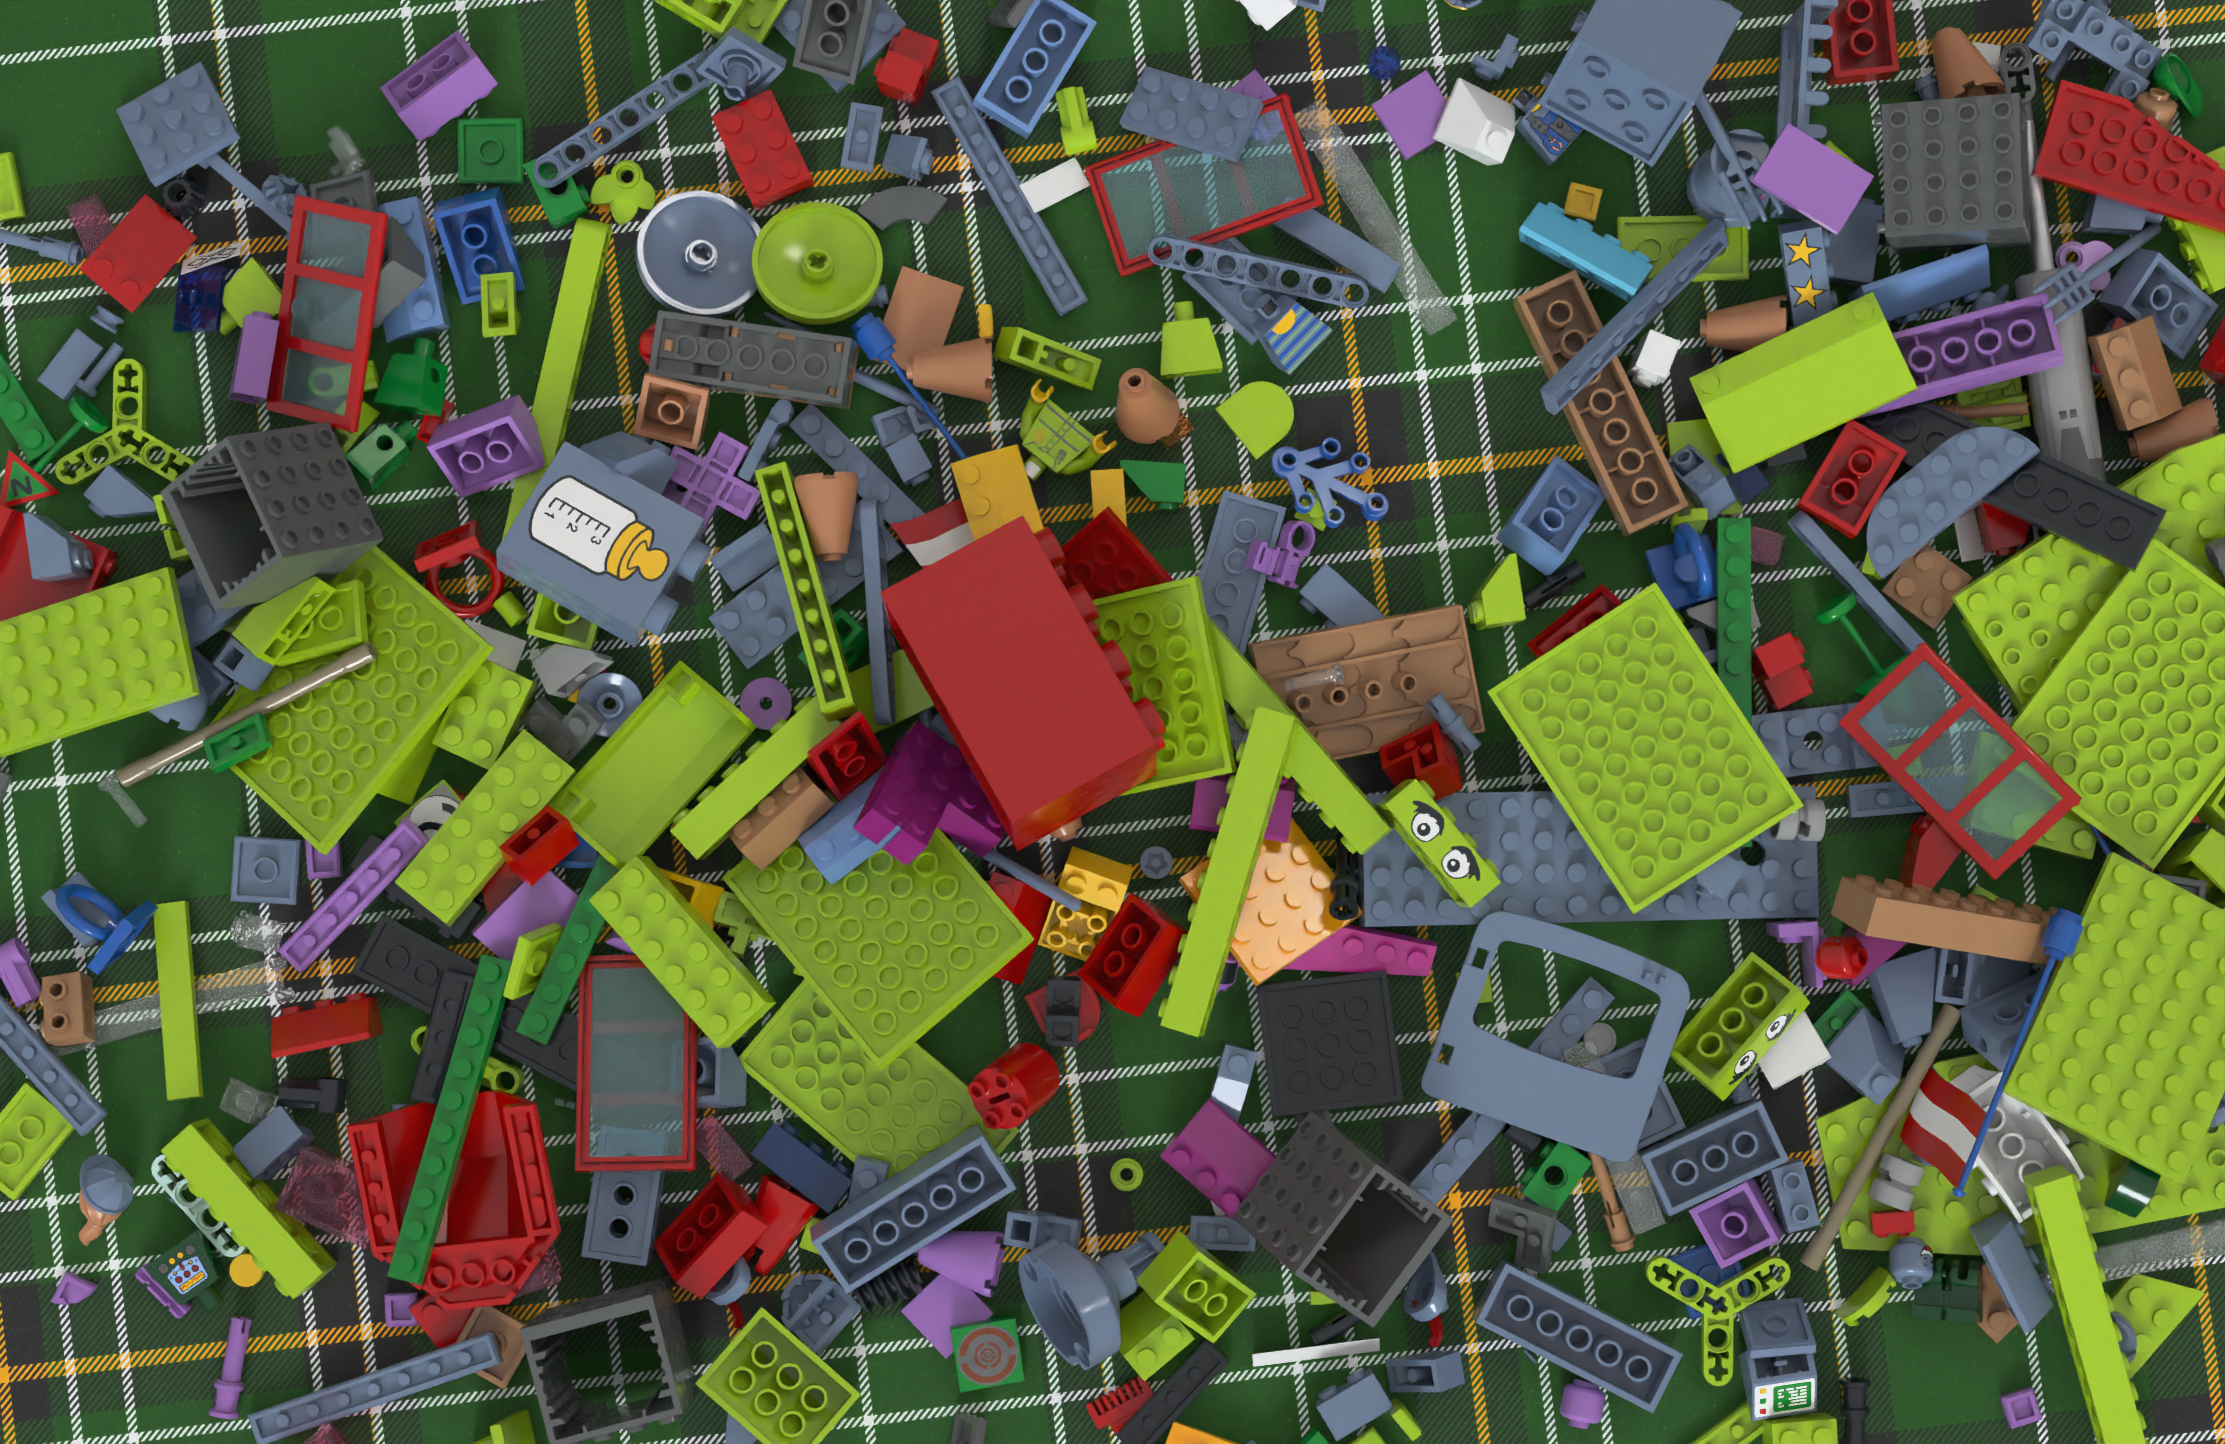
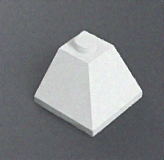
M1457 78L1432 138L1487 166L1501 164L1515 134V106L1461 78Z

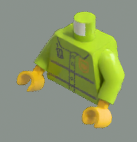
M1038 379L1031 388V396L1022 412L1019 432L1023 440L1022 447L1031 454L1024 463L1028 477L1034 482L1046 467L1056 476L1061 473L1069 476L1088 470L1104 453L1114 448L1117 444L1116 441L1109 445L1104 444L1103 436L1108 431H1103L1093 436L1048 399L1053 393L1054 387L1051 385L1047 393L1041 392L1039 384L1042 379Z

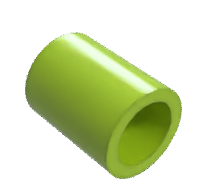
M511 591L502 595L493 604L511 628H514L529 616L528 611Z

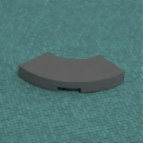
M897 186L883 190L869 198L859 207L857 213L882 232L892 224L903 220L919 221L929 226L948 202V199L940 193L925 187Z

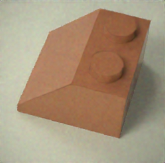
M646 372L644 374L633 434L697 450L705 432L710 407V389Z

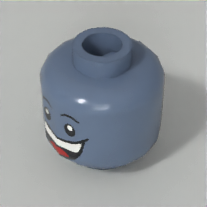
M1915 1237L1901 1238L1897 1241V1244L1890 1248V1274L1896 1282L1902 1283L1903 1288H1921L1922 1283L1929 1281L1933 1277L1932 1249L1927 1244H1924L1922 1239Z

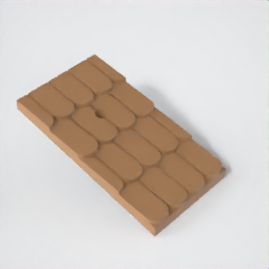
M1460 604L1444 605L1248 644L1252 666L1292 712L1300 718V721L1334 760L1379 752L1380 747L1437 721L1424 704L1439 692L1443 694V697L1457 714L1463 715L1465 718L1463 722L1473 734L1486 732L1463 607Z

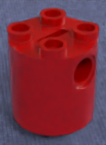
M1028 1042L1017 1043L975 1076L973 1082L968 1086V1093L972 1098L975 1109L983 1118V1123L986 1127L993 1130L997 1128H1015L1055 1096L1059 1088L1060 1074L1056 1062L1043 1048Z

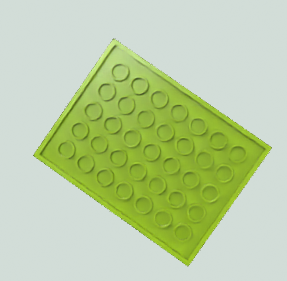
M2153 538L2136 571L2126 570L2009 725L2082 798L2080 804L2074 806L2071 811L2153 870L2225 777V588L2156 538ZM2000 737L1990 752L2002 761H2005L2014 750ZM2024 760L2015 768L2017 772L2057 801L2062 799Z
M377 545L327 583L334 586L356 579L364 583L368 642L374 646L378 659L353 672H347L264 715L274 745L230 767L235 774L315 849L324 855H327L495 649ZM352 649L284 667L275 664V667L257 692L241 685L210 724L327 665Z
M1656 582L1487 691L1633 914L1804 806Z
M826 789L825 793L833 801L834 805L838 803V801ZM936 827L928 846L907 866L883 850L882 847L833 885L819 872L798 839L763 871L746 857L722 877L881 1071L1035 940L938 827Z
M2112 852L2108 854L2080 914L2083 917L2081 925L2084 928L2073 956H2065L2063 961L2058 962L2002 1091L2008 1096L2177 1184H2184L2225 1092V910Z

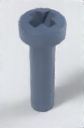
M114 342L84 381L79 379L76 382V386L86 395L95 398L99 393L95 388L124 352V349Z

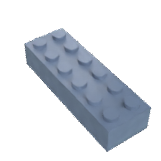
M977 1123L810 1227L811 1240L846 1294L1017 1188L1011 1173Z
M1503 1259L1500 1260L1472 1315L1473 1320L1477 1324L1651 1413H1654L1683 1355L1677 1348Z

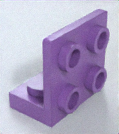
M1799 919L1766 922L1767 935L1776 937L1777 942L1800 943L1803 984L1814 988H1823V980H1827V977L1819 970L1815 962L1816 949L1825 939L1823 928L1818 927V921Z

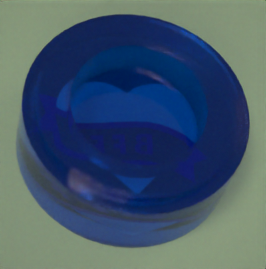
M1389 46L1375 48L1370 53L1367 61L1369 73L1374 78L1382 81L1393 78L1400 67V57L1397 51Z

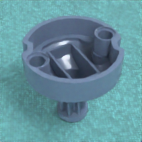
M1146 1232L1139 1236L1134 1244L1118 1253L1112 1252L1098 1261L1072 1247L1065 1241L1059 1244L1054 1238L1021 1257L1019 1261V1277L1029 1308L1046 1338L1068 1363L1073 1366L1080 1364L1084 1370H1088L1119 1350L1121 1343L1120 1301L1136 1292L1137 1287L1140 1286L1136 1280L1165 1248L1156 1235Z

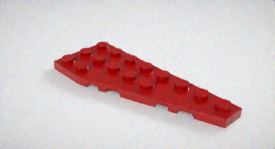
M2065 80L2058 82L2031 176L2225 234V171L2219 167L2220 164L2180 136H2174L2158 125L2159 122L2151 116H2145L2135 109L2134 104L2127 99Z

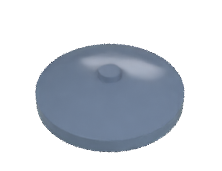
M686 191L672 195L657 204L642 223L635 248V259L639 275L651 295L673 312L710 318L731 314L744 306L757 291L752 272V251L761 229L747 210L737 202L721 194L708 191Z

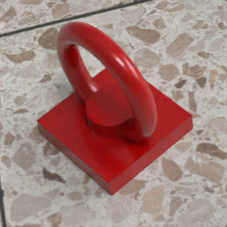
M477 519L418 543L415 551L414 563L419 573L426 570V589L460 618L477 617L491 610L494 607L495 601L502 596L505 586L504 573L497 570V557L491 551L481 546L482 528ZM469 556L480 559L488 567L492 578L491 588L486 597L475 604H456L447 599L440 589L441 568H450L468 559Z

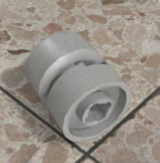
M1801 799L1803 807L1769 828L1772 839L1793 840L1795 836H1798L1800 841H1821L1826 826V809L1823 800Z
M1884 1152L1878 1167L1881 1176L1873 1179L1868 1196L1894 1208L1909 1212L1915 1197L1912 1188L1919 1186L1925 1168L1901 1157Z

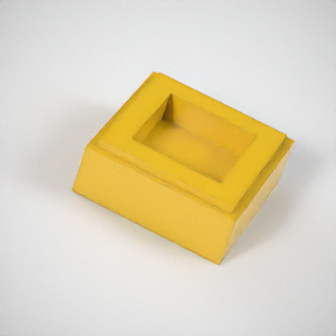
M1571 182L1563 209L1565 210L1564 216L1575 219L1580 218L1594 223L1603 190Z
M990 304L978 305L980 338L992 336L993 341L992 306Z

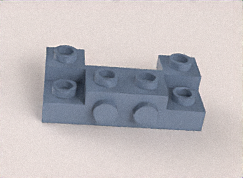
M2043 0L2037 21L2024 44L2047 60L2055 62L2067 42L2071 43L2096 60L2114 69L2102 92L2125 98L2133 104L2137 95L2143 93L2150 82L2146 78L2164 51L2135 33L2133 30L2136 25L2120 16L2117 20L2108 16L2107 14L2110 9L2095 0L2091 4H2087L2082 0Z

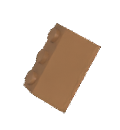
M2152 315L2087 337L2119 431H2129L2152 423L2183 408Z
M800 766L791 775L786 777L766 798L761 800L727 835L737 848L763 871L824 815L834 803L804 767Z

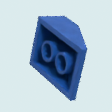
M500 187L436 203L432 214L463 305L481 300L480 275L513 272L516 281V292L526 289L510 217Z

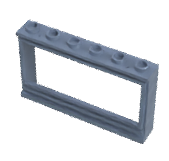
M1803 0V4L1799 6L1785 24L1781 25L1774 143L1787 123L1813 139H1822L1827 134L1825 126L1809 124L1810 106H1824L1829 101V96L1826 92L1811 91L1812 72L1826 73L1831 67V62L1828 59L1813 57L1814 39L1827 40L1832 36V27L1821 24L1836 9L1838 0ZM1770 200L1769 218L1802 220L1806 217L1781 200L1783 214L1780 215Z

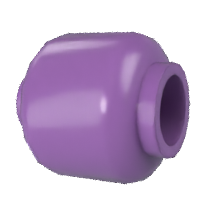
M1574 1378L1573 1383H1568L1563 1388L1560 1413L1563 1417L1569 1419L1568 1425L1588 1429L1589 1423L1596 1424L1601 1421L1606 1395L1599 1389L1598 1385L1591 1381Z

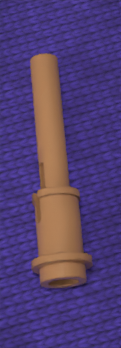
M2028 402L1961 407V403L1936 405L1965 419L2029 414Z
M1588 1152L1606 1208L1603 1216L1606 1219L1611 1235L1610 1246L1614 1247L1616 1252L1630 1250L1634 1247L1635 1235L1630 1233L1624 1209L1618 1206L1604 1158Z

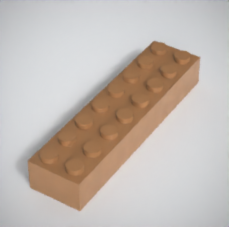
M1576 269L1517 296L1512 303L1548 380L1554 377L1603 328ZM1616 355L1562 409L1625 538L1677 512L1683 511L1689 505Z
M1857 874L1856 878L1843 876L1841 878L1831 915L1865 936L2046 965L2049 957L2044 954L2045 948L2039 944L2051 915H2055L2058 908L2050 907L2049 911H2043L2041 907L2023 902L2022 907L2015 906L2014 902L2002 898H1996L1995 902H1990L1986 897L1973 893H1968L1967 897H1961L1958 892L1941 888L1940 893L1932 892L1931 888L1920 884H1913L1912 888L1904 887L1903 883L1891 879H1885L1884 883L1876 882V879L1862 874ZM2055 960L2053 966L2057 967L2059 960Z

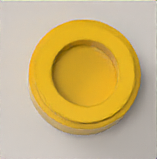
M244 1253L237 1256L230 1265V1276L239 1286H253L264 1276L265 1272L259 1269L252 1260L254 1256L252 1253Z

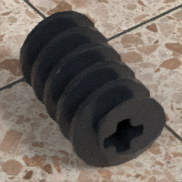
M912 1253L910 1255V1263L906 1264L904 1260H901L897 1263V1268L894 1269L891 1266L885 1270V1273H880L854 1290L860 1306L866 1313L870 1314L873 1312V1302L880 1309L885 1308V1297L892 1304L897 1303L898 1292L904 1299L910 1297V1288L918 1295L922 1293L923 1278L915 1256Z

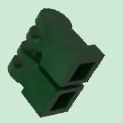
M1937 1258L1934 1276L1929 1281L1922 1283L1921 1288L1915 1289L1911 1318L1946 1319V1321L1973 1324L1982 1323L1983 1270L1981 1262L1970 1261L1968 1277L1966 1279L1964 1277L1963 1261L1954 1259L1950 1272L1952 1290L1945 1289L1946 1278H1948L1946 1259Z

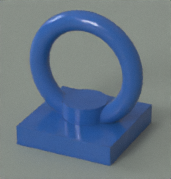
M1681 523L1675 529L1674 543L1645 551L1644 558L1654 583L1656 582L1675 612L1716 600V556L1707 533L1698 535L1697 531L1690 524Z
M80 884L63 885L55 895L59 911L71 925L82 933L105 942L87 966L97 975L123 956L158 909L155 904L147 900L124 917L121 910L109 898L90 887ZM69 897H79L91 902L105 912L111 921L105 928L90 922L75 910L70 903Z

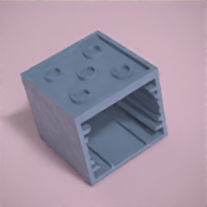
M1596 0L1589 13L1583 10L1579 12L1571 28V31L1577 34L1555 74L1552 75L1547 71L1540 84L1546 86L1547 89L1538 104L1653 167L1695 104L1743 12L1721 0Z

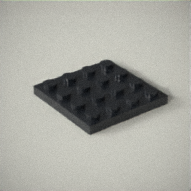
M1386 970L1259 985L1256 987L1272 1117L1310 1113L1311 1110L1313 1112L1404 1101Z

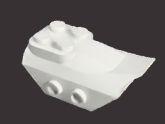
M1973 1065L1949 1083L1970 1095L1987 1112L2003 1073L2001 1071H1989ZM2002 1093L1972 1169L1978 1166L1985 1176L1981 1182L1993 1197L1998 1194L2016 1220L2021 1223L2033 1214L2022 1176L2061 1164L2069 1173H2074L2078 1181L2085 1178L2072 1153L2066 1147L2070 1141L2058 1126L2053 1129L2046 1119L2047 1115Z

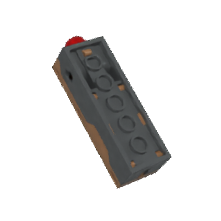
M658 310L656 322L641 334L639 354L649 366L648 373L712 390L774 399H788V401L850 410L859 353V344L852 338Z

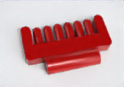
M1138 1375L1137 1380L1143 1389L1142 1392L1136 1379H1131L1130 1384L1136 1395H1134L1128 1383L1123 1384L1129 1399H1127L1123 1389L1117 1387L1116 1392L1122 1403H1120L1113 1390L1109 1391V1396L1115 1407L1112 1406L1108 1396L1103 1394L1101 1399L1108 1411L1105 1410L1099 1398L1094 1400L1098 1411L1092 1402H1088L1086 1408L1096 1427L1101 1429L1110 1424L1112 1430L1116 1433L1153 1394L1147 1380L1144 1382Z

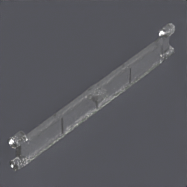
M283 956L274 957L195 981L197 1016L274 992L278 1004L295 999L294 989L292 987L284 988L280 972L281 969L288 967L286 959ZM155 993L94 1012L95 1042L56 1047L45 1042L41 1034V1028L34 1031L59 1058L162 1027L159 993Z

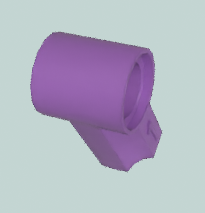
M15 937L0 945V978H2L16 1007L19 1008L39 998V989L42 987L29 964L31 957L26 946L18 937Z

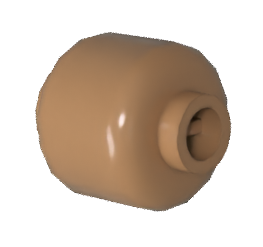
M2151 88L2149 92L2137 95L2133 103L2134 108L2145 116H2151L2159 122L2158 125L2169 132L2177 111V104L2169 97V92L2160 88Z

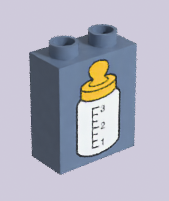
M565 441L496 550L497 570L636 647L646 630L658 637L664 633L679 606V602L668 597L667 594L679 575L691 582L696 580L707 562L712 548L700 541L704 525L703 518Z

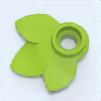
M623 160L613 167L611 174L597 179L592 188L590 199L594 205L609 204L615 221L619 225H624L634 218L638 207L652 210L655 205L656 194L653 186L644 180L641 167L634 161ZM624 173H633L631 182H623L622 176Z

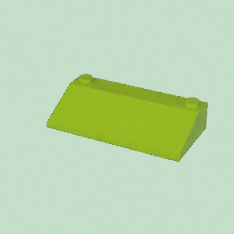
M1873 292L1689 378L1734 474L1918 389Z
M680 660L549 806L567 818L573 830L620 871L635 855L642 856L757 726L741 710Z

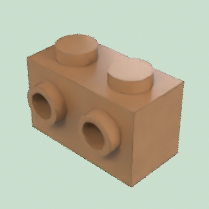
M81 971L42 977L39 1001L44 1010V1020L41 1021L40 1028L45 1042L56 1047L95 1042L96 1031L92 977Z

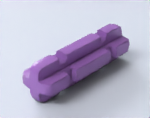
M149 1263L144 1264L136 1272V1278L143 1285L146 1283L148 1285L147 1289L165 1307H170L169 1311L175 1318L183 1317L191 1309V1304L187 1302L180 1305L146 1271L144 1267Z

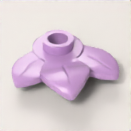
M2094 240L2084 245L2076 241H2068L2057 249L2055 263L2058 268H2062L2067 264L2065 260L2066 254L2074 251L2078 256L2076 262H2074L2075 268L2084 273L2090 266L2109 254L2113 249L2101 241ZM2108 270L2098 278L2090 281V290L2107 289L2111 282Z

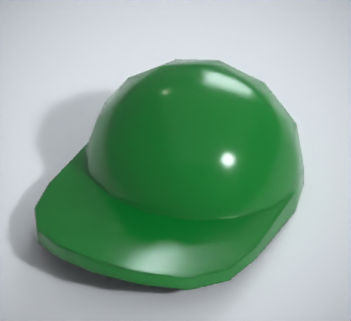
M2169 53L2163 56L2154 67L2153 81L2155 88L2168 91L2169 97L2173 100H2181L2194 118L2200 116L2203 107L2202 94L2189 68L2176 54Z

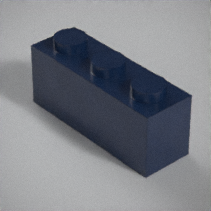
M776 1120L750 1154L827 1213H830L853 1181L850 1174L853 1170L838 1159L834 1163L824 1155L826 1150L811 1139L808 1143L798 1136L800 1130L791 1122L784 1120L781 1123L779 1120Z

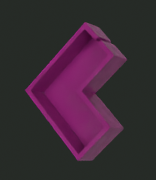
M916 721L896 741L853 826L856 831L876 845L896 826H899L901 829L885 843L883 850L906 866L928 846L936 827L980 858H983L1003 839L1006 832L962 753L919 721Z

